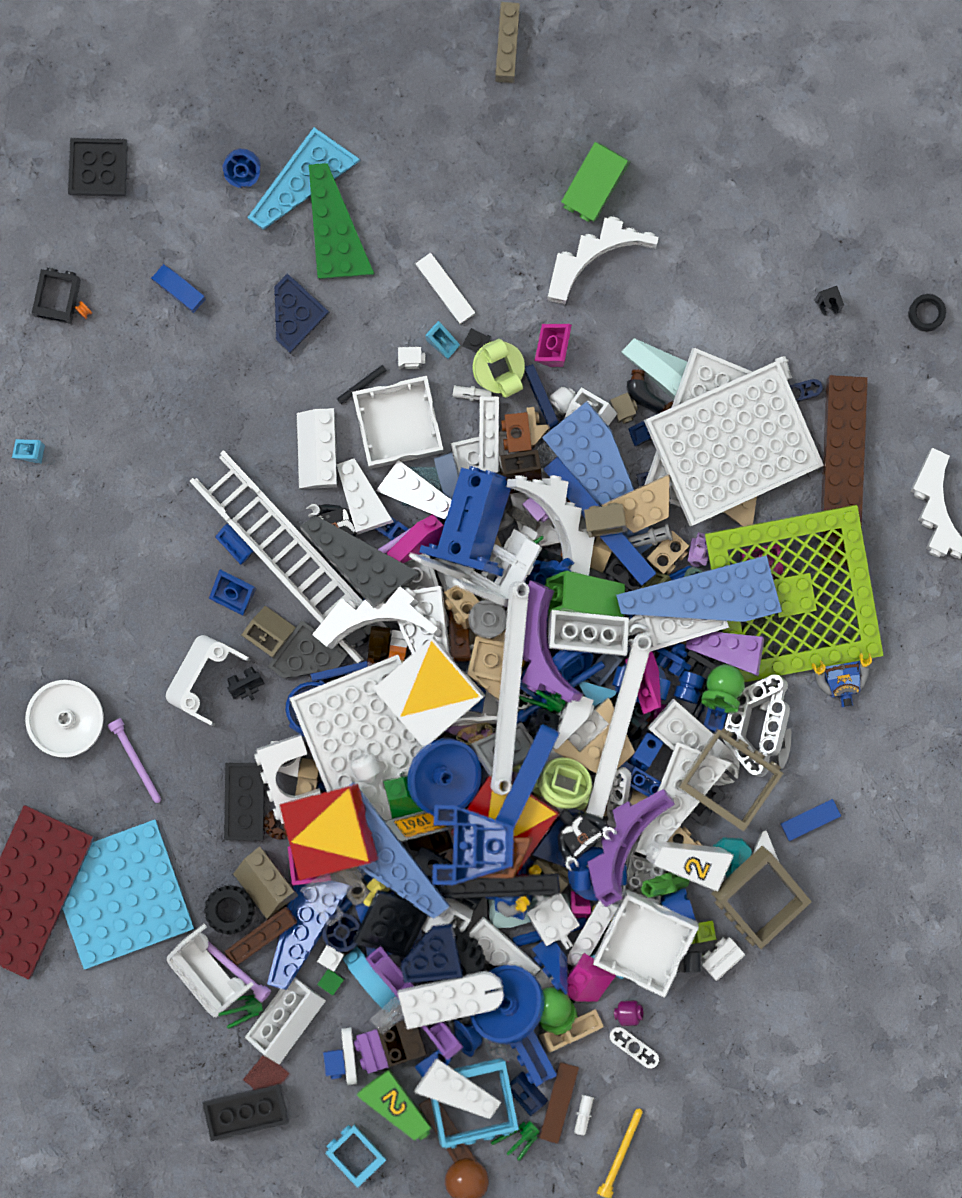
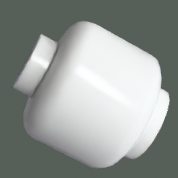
M561 387L550 395L549 401L556 415H566L569 404L576 395L572 389Z
M361 753L353 758L351 769L358 781L370 783L376 780L380 767L373 755Z

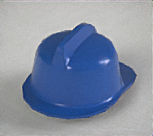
M455 1019L453 1021L455 1037L463 1047L461 1051L466 1056L471 1057L474 1055L475 1050L481 1046L482 1036L473 1024L463 1025Z

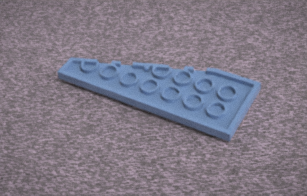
M588 401L583 403L542 437L600 507L610 500L635 490L612 430ZM648 526L635 533L627 528V532L622 533L626 538L647 533L650 527ZM637 540V541L630 542V543L633 544V543H636V542H640L641 540ZM652 544L640 546L635 549L640 554H642L649 547H651Z
M767 556L616 595L620 612L626 615L745 622L782 612Z
M360 790L365 807L366 822L372 833L378 860L359 867L435 919L449 908L450 905Z

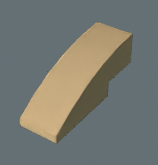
M596 1009L578 1016L577 1019L575 1018L572 1028L566 1033L554 1035V1033L547 1031L540 1034L539 1037L546 1053H549L604 1026Z

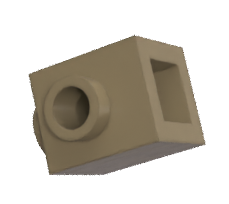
M628 392L610 399L609 404L617 412L615 416L617 423L623 422V424H627L634 420L633 417L636 416L638 407L635 400L630 399Z

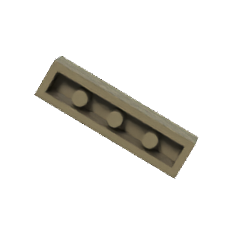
M501 2L495 82L514 83L520 3Z

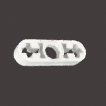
M624 767L616 770L608 798L606 812L608 818L612 821H615L612 810L628 802L631 773ZM616 790L622 793V799L616 796Z
M341 1028L347 1085L357 1084L352 1028Z
M615 1027L610 1031V1040L647 1068H654L658 1065L659 1057L657 1053L625 1029ZM615 1031L617 1033L622 1031V1036L626 1040L628 1036L631 1037V1039L626 1042L625 1047L621 1046L622 1044H624V1042L620 1039H618L617 1041L614 1040L615 1036L613 1034ZM637 1042L640 1045L637 1053L629 1051L630 1043ZM643 1048L647 1049L644 1053L648 1056L654 1055V1063L646 1064L647 1060L643 1056H641V1059L637 1058L642 1053Z

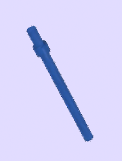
M602 661L598 662L568 683L574 688L605 668ZM546 699L539 700V702L547 704ZM533 704L525 710H520L517 712L516 724L525 722L538 708L543 707Z

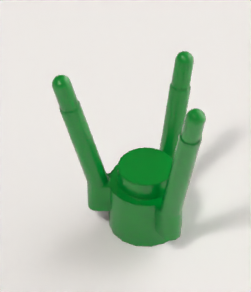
M537 690L536 693L546 699L547 704L519 695L520 700L546 708L551 712L553 710L560 712L566 703L565 700L561 699L562 695L559 693H551L548 696Z
M255 994L241 996L237 999L249 1000L245 1002V1006L218 1013L219 1016L244 1010L250 1013L227 1025L228 1029L252 1017L259 1016V1012L263 1011L262 1003L255 998Z
M531 1121L527 1124L525 1122L521 1123L518 1126L519 1130L514 1131L516 1133L522 1130L520 1134L523 1137L507 1152V1155H510L526 1140L528 1143L518 1156V1161L522 1159L540 1133ZM510 1133L507 1136L502 1135L498 1137L497 1139L491 1141V1145H494L504 1140L505 1138L513 1135L514 1133Z

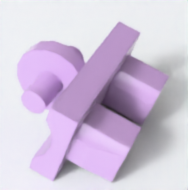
M698 532L696 539H691L687 560L696 567L706 566L708 561L705 535Z

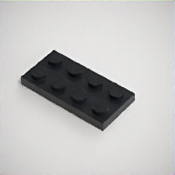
M225 763L224 840L263 841L264 782L261 772L264 771L262 765H257V763Z

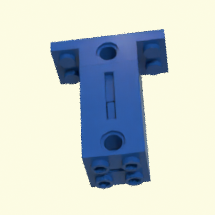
M469 466V469L461 467L438 546L429 544V547L421 545L419 552L502 577L504 569L497 567L498 563L489 560L511 489L507 487L506 477L492 471H483L473 466Z

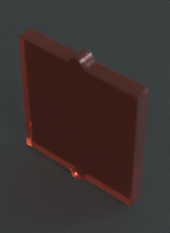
M263 1055L243 1080L253 1089L282 1083L290 1073Z

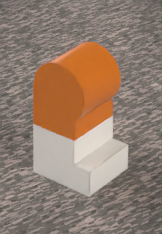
M392 630L389 658L399 655L400 660L405 661L408 644L401 631Z

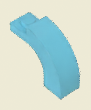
M355 947L342 958L358 982L386 1013L400 1002L399 998L373 970L366 960V956L358 947Z

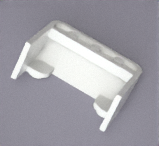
M201 635L195 639L166 692V699L175 707L214 727V722L196 713L200 706V700L195 694L190 692L193 684L208 658L221 662L231 653L248 663L251 659L215 639Z
M203 924L167 956V962L211 1016L217 1017L219 1012L227 1009L254 984L250 982L246 986L240 978L233 977L230 979L206 950L209 941L206 935L201 933L206 928V925Z

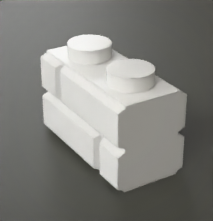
M722 937L715 944L717 947L712 952L708 950L702 955V966L715 981L720 979L745 956L743 951L730 937L727 939Z

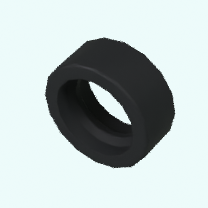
M920 295L909 307V320L920 331H933L942 324L946 317L945 304L936 295ZM931 302L937 307L938 317L933 323H923L917 318L916 310L921 303Z

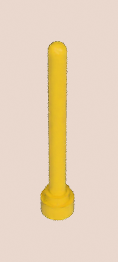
M637 1108L634 1112L605 1184L602 1183V1186H599L597 1194L605 1198H612L614 1193L612 1185L643 1113L640 1108Z

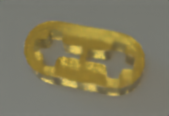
M479 723L463 728L457 733V740L465 743L464 740H460L462 733L466 732L467 735L473 734L474 736L468 738V742L465 743L470 746L472 743L485 738L482 734H475L481 731V727L489 729L486 737L492 735V727L488 723Z

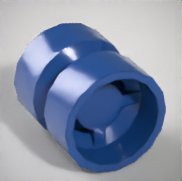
M683 671L678 680L680 685L676 686L673 696L680 700L697 704L700 696L698 690L702 689L705 678L688 671Z

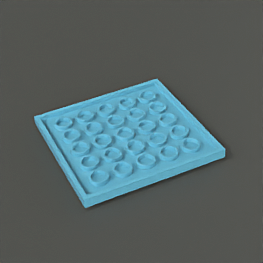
M156 819L92 842L62 908L84 970L195 929Z

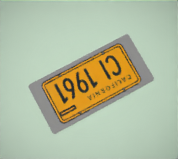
M425 811L386 821V824L399 841L454 828V826L434 825V815Z

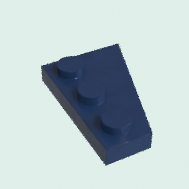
M575 808L567 809L572 816L578 812L585 813ZM559 817L554 821L551 829L543 836L540 844L533 850L531 855L567 868L566 861L558 848L557 836L560 833L559 827L564 824Z

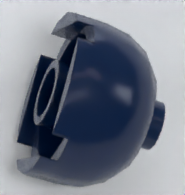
M337 913L329 917L322 929L326 945L338 952H346L353 949L357 945L353 939L360 924L356 918L347 913Z

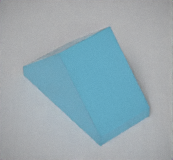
M439 321L425 335L426 341L447 359L460 346Z
M16 439L12 458L41 464L45 445L40 440Z
M582 682L578 685L584 697L594 700L592 704L594 707L600 705L607 698L611 699L617 692L587 682Z

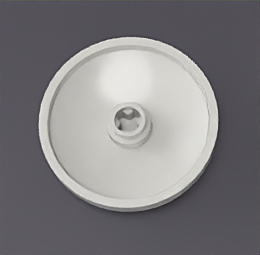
M58 680L46 684L33 695L26 710L25 722L31 740L39 749L52 756L65 758L80 755L95 744L102 732L104 714L98 697L91 689L76 681Z

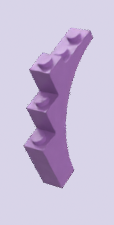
M530 581L528 584L529 594L522 658L530 664L522 682L527 684V688L533 692L547 690L553 694H561V699L571 703L572 700L580 702L583 694L574 689L562 677L549 651L547 615L554 590L541 583Z
M664 789L634 805L628 801L612 810L616 823L614 830H616L617 835L610 831L608 837L612 840H608L603 836L601 842L604 853L588 862L596 898L605 907L623 898L621 888L623 868L626 858L639 835L656 817L675 805L673 798Z
M381 946L366 958L373 970L398 998V990L414 987L412 982L404 983L401 968ZM445 1021L421 1026L447 1060L463 1048Z

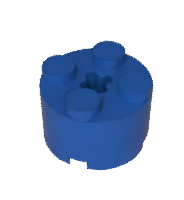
M685 888L661 897L660 903L662 906L695 921L690 900L687 899Z

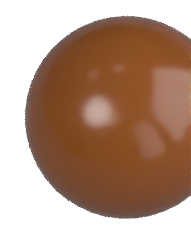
M468 1158L460 1159L448 1168L445 1175V1187L452 1198H482L487 1191L489 1184L488 1173L478 1161Z

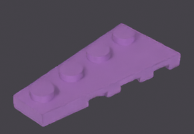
M712 632L687 640L686 649L758 676L764 638Z

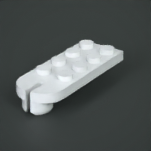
M636 615L629 620L628 636L640 632L647 634L652 641L651 652L719 631L729 626L727 621ZM634 638L628 640L630 647H632ZM640 638L638 640V646H646L648 642L647 638Z
M674 699L647 727L672 750H674L676 742L702 751L713 735ZM718 739L708 754L731 762L732 764L727 770L738 778L740 767L738 758ZM724 772L714 785L721 786L734 783V781Z
M478 972L464 975L462 978L446 979L398 990L407 1029L496 1009L503 999L502 980L493 973Z

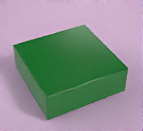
M328 969L317 985L333 996L344 979Z

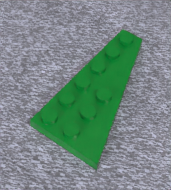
M328 163L309 164L318 279L374 275Z

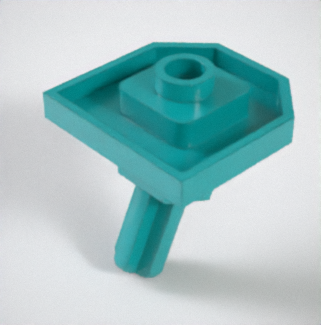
M723 837L713 845V847H721L733 855L725 873L726 879L752 855V848L741 838Z

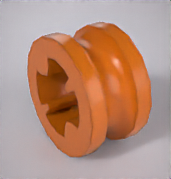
M80 301L79 306L74 308L84 319H87V315L92 314V311Z

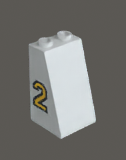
M653 841L652 845L650 844L646 850V859L653 865L715 891H718L733 857L731 853L721 847Z

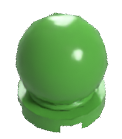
M727 664L720 665L710 672L706 685L708 691L703 692L701 703L712 710L718 707L725 709L724 713H737L740 702L737 699L745 689L744 677L736 667Z
M553 986L542 989L544 1009L539 1023L546 1032L554 1033V1035L566 1033L572 1028L575 1018L577 1019L578 1017L577 1009L562 989L557 990Z

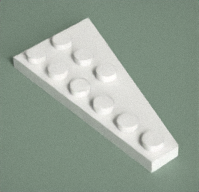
M435 586L412 590L416 594L414 598L419 601L417 606L426 612L424 616L428 620L432 617L440 624L438 628L442 633L436 639L450 654L442 587ZM397 621L412 654L430 638L435 636L417 625Z

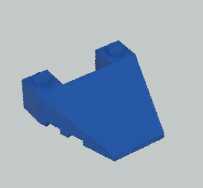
M434 805V825L454 826L453 865H433V885H455L513 866V826L455 805Z

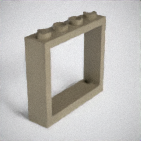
M717 728L678 787L744 832L784 773L779 771L781 767L775 762L771 761L769 764L763 760L765 756L757 750L753 753L747 749L749 745L741 739L737 742L731 738L733 735L725 728L722 730ZM719 737L773 773L742 820L688 784Z
M761 846L722 882L718 891L714 890L711 893L716 899L714 902L720 910L725 909L724 915L731 922L735 921L737 923L735 928L742 935L744 933L747 935L745 939L752 947L756 945L760 949L766 946L812 902L773 854L764 846ZM768 864L795 898L755 934L727 900L762 867Z

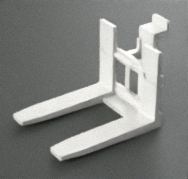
M526 525L523 526L521 531L514 529L504 547L494 543L489 561L498 563L497 567L504 569L502 577L498 576L495 582L493 580L496 575L482 571L479 574L470 567L459 564L454 567L414 553H410L409 557L456 578L453 579L452 583L508 607L510 585L514 582L525 581L526 577L530 575L534 567L533 564L542 547L533 542L537 539L539 533ZM519 586L517 587V593H519L521 589Z

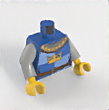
M861 653L859 655L860 662L856 661L825 667L824 663L820 660L821 665L818 668L812 663L817 685L825 694L830 695L831 698L840 697L842 707L853 706L851 694H857L864 688L869 675V665L872 663L871 654L869 653V657L864 660Z
M536 864L529 868V873L526 875L540 874L542 870ZM533 895L486 898L495 900V910L505 917L524 920Z

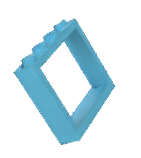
M503 1058L454 1068L453 1070L465 1078L498 1071L508 1122L445 1136L439 1103L431 1098L439 1144L442 1148H455L457 1144L461 1143L469 1145L475 1143L478 1139L490 1140L495 1138V1135L502 1134L507 1136L519 1130L506 1063Z

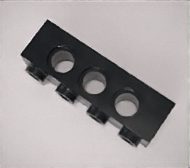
M421 847L414 858L428 878H433V870L429 869L428 864L452 865L450 860L440 858L429 848ZM483 897L453 899L475 911Z

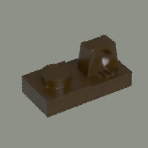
M371 626L368 658H373L375 663L387 658L391 628Z

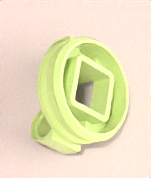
M497 339L485 344L478 350L473 360V374L481 387L494 393H501L505 398L523 390L521 379L524 374L525 363L521 352L514 345ZM505 358L509 371L493 378L488 363L492 364Z
M565 757L555 758L544 766L532 791L537 796L544 797L556 807L582 810L586 808L590 798L592 779L588 770L578 761ZM557 774L576 780L572 791L555 786Z

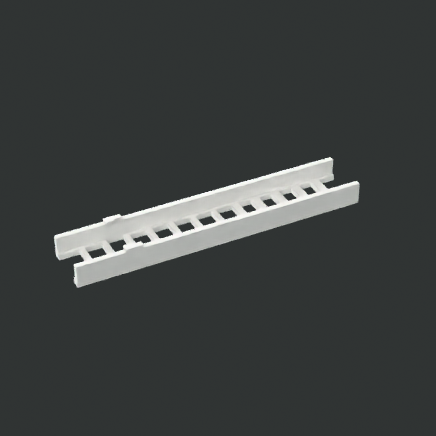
M224 450L220 453L221 456L219 458L230 471L214 486L207 490L197 478L190 480V483L238 533L320 624L341 599L347 602L351 600L358 607L362 604V599ZM235 474L243 484L220 504L212 493ZM249 486L258 496L231 520L225 513L224 508ZM260 502L269 512L246 532L238 524V521ZM273 516L281 526L262 544L258 545L250 535ZM286 530L294 540L277 556L271 559L263 549ZM299 544L307 554L284 573L276 563L294 546ZM309 558H312L320 568L297 587L289 577ZM325 572L332 581L309 600L302 592ZM338 586L345 595L322 615L315 606ZM377 622L368 624L365 627V630L369 635L371 631V626H379L387 628V626L383 622ZM345 638L339 642V645L356 663L364 661L354 649L356 646H350Z

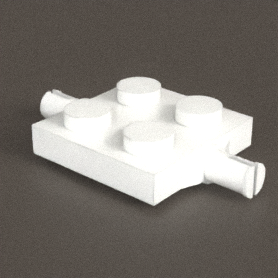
M561 893L546 898L543 895H534L538 902L526 914L545 946L554 941L561 940L565 949L572 947L573 944L567 935L580 925Z

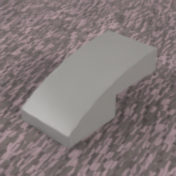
M791 729L785 730L782 743L783 749L776 755L777 765L781 769L784 768L789 756Z

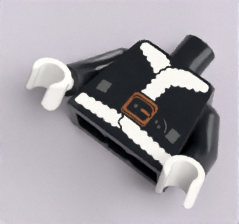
M311 504L306 507V509L310 508L313 510V513L308 515L310 518L317 515L356 537L357 533L351 515L349 516L346 508L331 504Z
M567 809L558 815L559 819L564 823L559 827L560 833L557 836L558 848L566 861V867L570 871H572L570 864L574 862L579 867L576 858L603 836L608 840H612L608 837L609 832L612 831L617 835L616 830L609 828V825L600 816L591 813L582 814L581 812L572 816Z

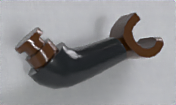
M640 369L632 370L631 380L627 381V392L636 403L655 413H661L672 408L674 401L666 405L665 401L649 391L647 383L644 381L645 371Z

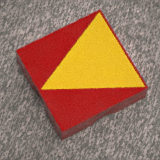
M488 776L466 810L495 820L508 793L499 795L493 792L491 789L492 777ZM511 778V786L515 780L513 778ZM502 781L499 784L500 790L503 788ZM532 792L513 829V838H532L517 873L559 814L558 808ZM454 828L451 830L452 835H454Z
M358 784L279 804L299 881L369 864L378 860L372 833L366 822L365 807Z

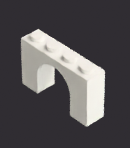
M301 734L257 748V754H254L257 765H262L264 772H261V777L264 784L268 783L270 790L267 791L270 802L274 801L276 809H273L276 820L280 819L281 824H284L279 804L321 794L319 788L301 795H289L284 793L276 783L277 770L283 763L307 754Z

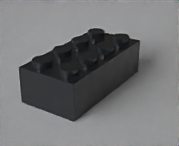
M281 1083L202 1102L211 1141L289 1122Z

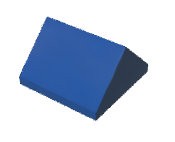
M220 569L209 599L243 616L257 589Z

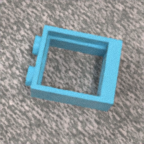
M354 1124L352 1127L350 1125L345 1127L340 1132L343 1136L338 1140L334 1138L326 1146L328 1148L326 1154L358 1188L387 1158ZM353 1133L376 1156L357 1177L333 1153Z

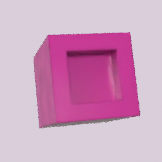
M571 891L570 906L574 917L589 918L591 915L590 900Z

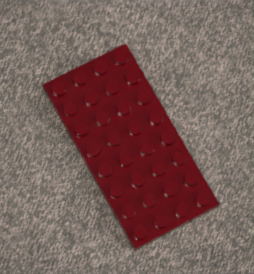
M27 805L23 806L0 856V966L29 980L33 975L95 837Z

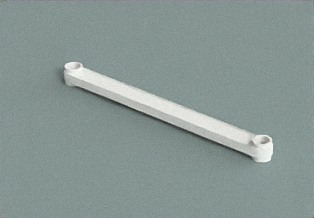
M514 582L509 587L491 782L492 791L499 795L507 794L511 790L529 587L524 582ZM518 586L521 588L520 594L517 593ZM502 781L503 788L500 790L499 784Z
M645 633L637 634L633 640L585 812L600 816L602 819L652 644L651 638ZM642 637L647 638V645L639 647L638 640Z

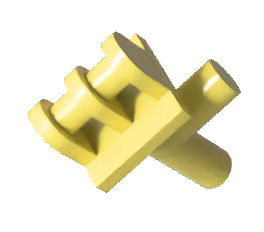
M373 878L366 885L370 893L363 901L364 904L370 906L377 890L388 892L391 888L386 887Z

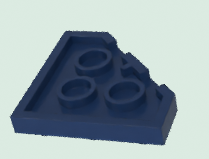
M287 273L274 287L276 341L291 354L329 314V311Z
M452 924L433 925L401 962L404 983L462 978L463 971Z

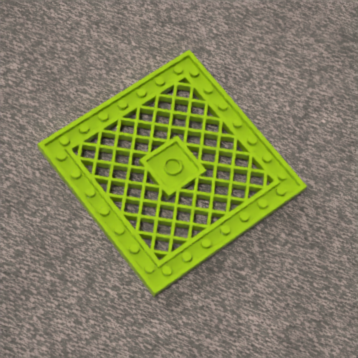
M857 505L704 534L711 570L729 566L730 562L736 564L737 562L731 558L737 550L745 555L741 562L746 561L748 557L755 559L751 556V553L756 546L764 551L761 557L769 554L775 559L770 566L772 574L778 577L773 579L782 611L777 614L779 618L784 617L781 623L778 624L772 620L775 615L772 614L764 616L766 621L761 628L753 623L755 620L753 619L746 621L747 624L743 630L741 622L727 621L729 627L722 629V633L746 635L745 633L748 628L753 626L759 630L755 636H760L763 633L769 637V640L763 646L762 655L766 651L772 657L761 659L758 676L738 669L744 677V682L765 679L771 675L781 676L812 670V663L818 668L821 665L820 660L827 667L860 661L859 655L861 653L864 660L869 657V653L871 658L884 656ZM839 528H841V533H842V534H840L839 532H837V531L834 530V529H839ZM828 531L823 538L816 534L818 532ZM832 532L840 536L834 546L826 541ZM809 534L804 542L797 538V536ZM813 535L821 540L816 549L808 545ZM790 538L786 545H783L782 543L777 541L781 539ZM794 539L802 544L797 553L788 548ZM771 541L766 549L759 545L760 543ZM842 541L845 553L838 549ZM775 543L783 547L778 556L769 552ZM824 543L832 548L827 557L819 553ZM752 545L748 552L739 548ZM805 547L813 551L808 560L799 556ZM733 549L728 556V550ZM786 550L794 555L789 564L781 560ZM835 551L843 555L838 564L830 560ZM816 555L825 559L819 568L811 564ZM797 558L805 562L800 572L792 567ZM845 560L847 561L848 572L841 568ZM778 562L786 566L781 576L773 571ZM827 562L835 566L830 576L822 571ZM808 566L816 570L812 578L810 572L804 573ZM790 569L796 573V575L785 577ZM838 570L847 574L841 583L833 579ZM820 573L828 578L822 587L814 582ZM849 578L851 590L844 586ZM831 581L839 586L833 595L825 590ZM812 584L820 589L815 597ZM842 588L850 593L844 602L837 598ZM823 592L831 597L825 606L817 601ZM852 597L854 601L855 610L849 605H847L852 599ZM834 599L842 604L837 613L829 609ZM816 604L823 608L818 617L810 613L817 611ZM845 607L853 612L848 621L840 616ZM826 611L834 615L829 624L821 620ZM803 613L799 620L791 616ZM807 615L815 619L810 628L802 624ZM855 616L857 618L858 628L851 624ZM788 618L796 622L791 632L783 627ZM837 619L845 623L840 632L832 627ZM769 622L777 626L772 635L764 631ZM818 622L826 626L821 636L813 631ZM799 626L807 630L802 639L794 635ZM848 626L856 630L851 640L843 635ZM781 629L789 634L783 643L775 638ZM829 630L838 634L832 643L824 638ZM811 633L819 638L813 647L805 642ZM791 637L799 641L794 650L786 646ZM841 637L848 641L846 643L837 644ZM773 640L781 645L775 654L767 649ZM822 641L829 645L817 648ZM803 644L810 648L809 650L799 651ZM784 648L791 652L780 655Z

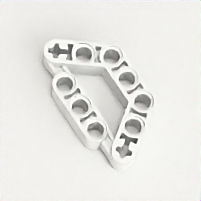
M771 675L746 687L742 695L737 699L739 701L745 696V704L739 706L737 713H728L725 725L726 730L732 734H737V742L741 739L749 745L748 749L754 753L756 749L746 738L752 708L771 700L768 705L759 746V752L765 756L763 760L768 763L770 756H776L781 751L790 713L789 705L783 701L788 683L779 675ZM776 681L780 682L778 688L774 687L776 686ZM763 688V695L757 697V691ZM779 704H782V711L780 713H776V707ZM741 715V722L735 724V718ZM778 723L777 731L772 732V725ZM724 740L725 744L749 773L757 777H763L768 773V770L760 764V770L757 771V767L754 763H751L754 761L748 756L743 758L741 751ZM769 742L774 743V747L771 751L767 750V745Z

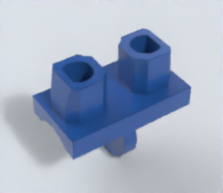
M684 644L670 645L669 649L672 652L664 648L657 649L656 651L659 654L656 658V663L665 669L670 660L673 661L668 671L678 677L684 669L688 671L691 669L692 666L680 658L687 656Z

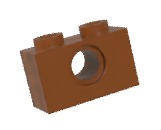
M528 413L506 414L504 420H501L502 432L506 431L507 439H503L504 451L508 450V454L532 451ZM519 430L522 435L519 438H513L511 432Z

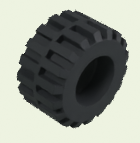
M222 886L217 888L208 896L209 898L205 902V919L208 921L209 926L218 933L226 935L239 933L246 929L253 920L252 917L255 912L254 903L248 893L240 887ZM227 898L235 899L241 907L239 917L231 922L224 921L218 913L219 904Z

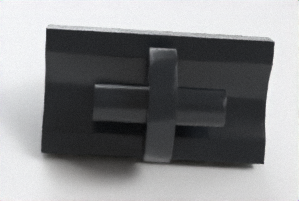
M692 650L687 653L685 662L692 666L690 671H693L698 663L704 667L699 676L704 677L707 681L710 672L718 667L708 661L707 658L713 662L715 659L706 656L701 657Z
M249 667L244 671L245 679L239 681L237 675L227 679L229 685L227 688L233 699L239 696L241 699L249 696L252 701L255 699L253 694L259 691L258 687L265 684L259 672H256L253 667Z

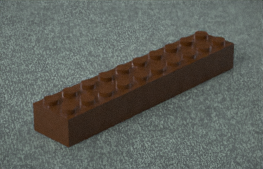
M829 375L826 379L821 511L857 505L862 529L868 377ZM839 528V529H834V530H836L837 532H839L840 534H842V533H841V528ZM828 531L820 532V537L823 538ZM832 532L826 541L834 546L840 536ZM842 541L838 549L845 553ZM824 543L819 553L827 557L832 548ZM835 551L830 560L838 564L843 555ZM819 556V567H820V565L822 564V562L825 560V559H823V558L820 557V556ZM846 560L841 566L843 569H848ZM827 562L824 568H835V566Z

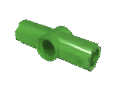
M670 872L644 881L641 891L647 898L656 895L661 896L689 886L691 880Z

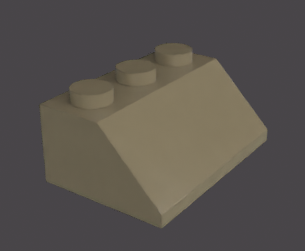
M258 847L244 858L234 872V876L267 919L298 896L261 847Z

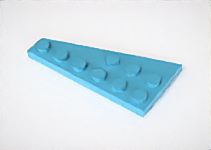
M313 128L250 213L248 220L264 230L311 196L309 164L328 163L333 178L336 179L360 162V159L316 128Z

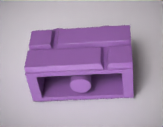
M377 1029L356 1035L357 1040H354L357 1052L361 1051L363 1058L360 1059L362 1069L367 1070L369 1074L388 1068L389 1066Z

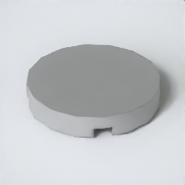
M488 599L481 600L469 612V626L481 638H495L506 628V611L495 602Z

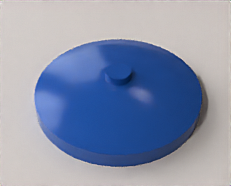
M450 738L438 739L427 744L417 753L409 768L407 780L410 796L420 809L431 815H434V805H455L464 809L474 799L481 782V765L476 753L465 743Z
M503 965L489 971L502 980L503 999L501 1004L492 1011L470 1015L475 1029L484 1038L498 1044H511L527 1037L538 1025L544 1009V994L539 981L529 971L519 966Z

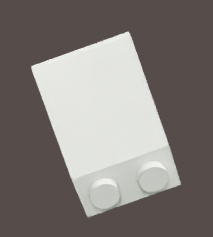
M582 696L580 702L572 700L570 703L566 701L563 709L560 712H556L560 716L557 731L560 733L552 749H558L588 719V716L592 715L594 700Z

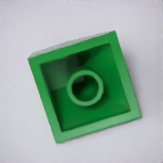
M408 775L383 780L392 819L423 811L414 803L410 796Z

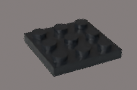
M70 138L68 194L126 196L127 139Z
M377 890L353 940L356 944L374 949L381 946L388 953L406 957L428 915L401 896Z

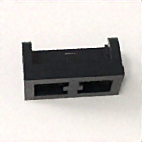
M837 286L820 291L815 298V303H818L820 311L824 316L827 314L825 306L829 309L831 308L834 315L840 313L844 306Z

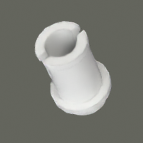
M786 356L775 359V362L779 360L786 379H792L787 363L789 360L786 359Z

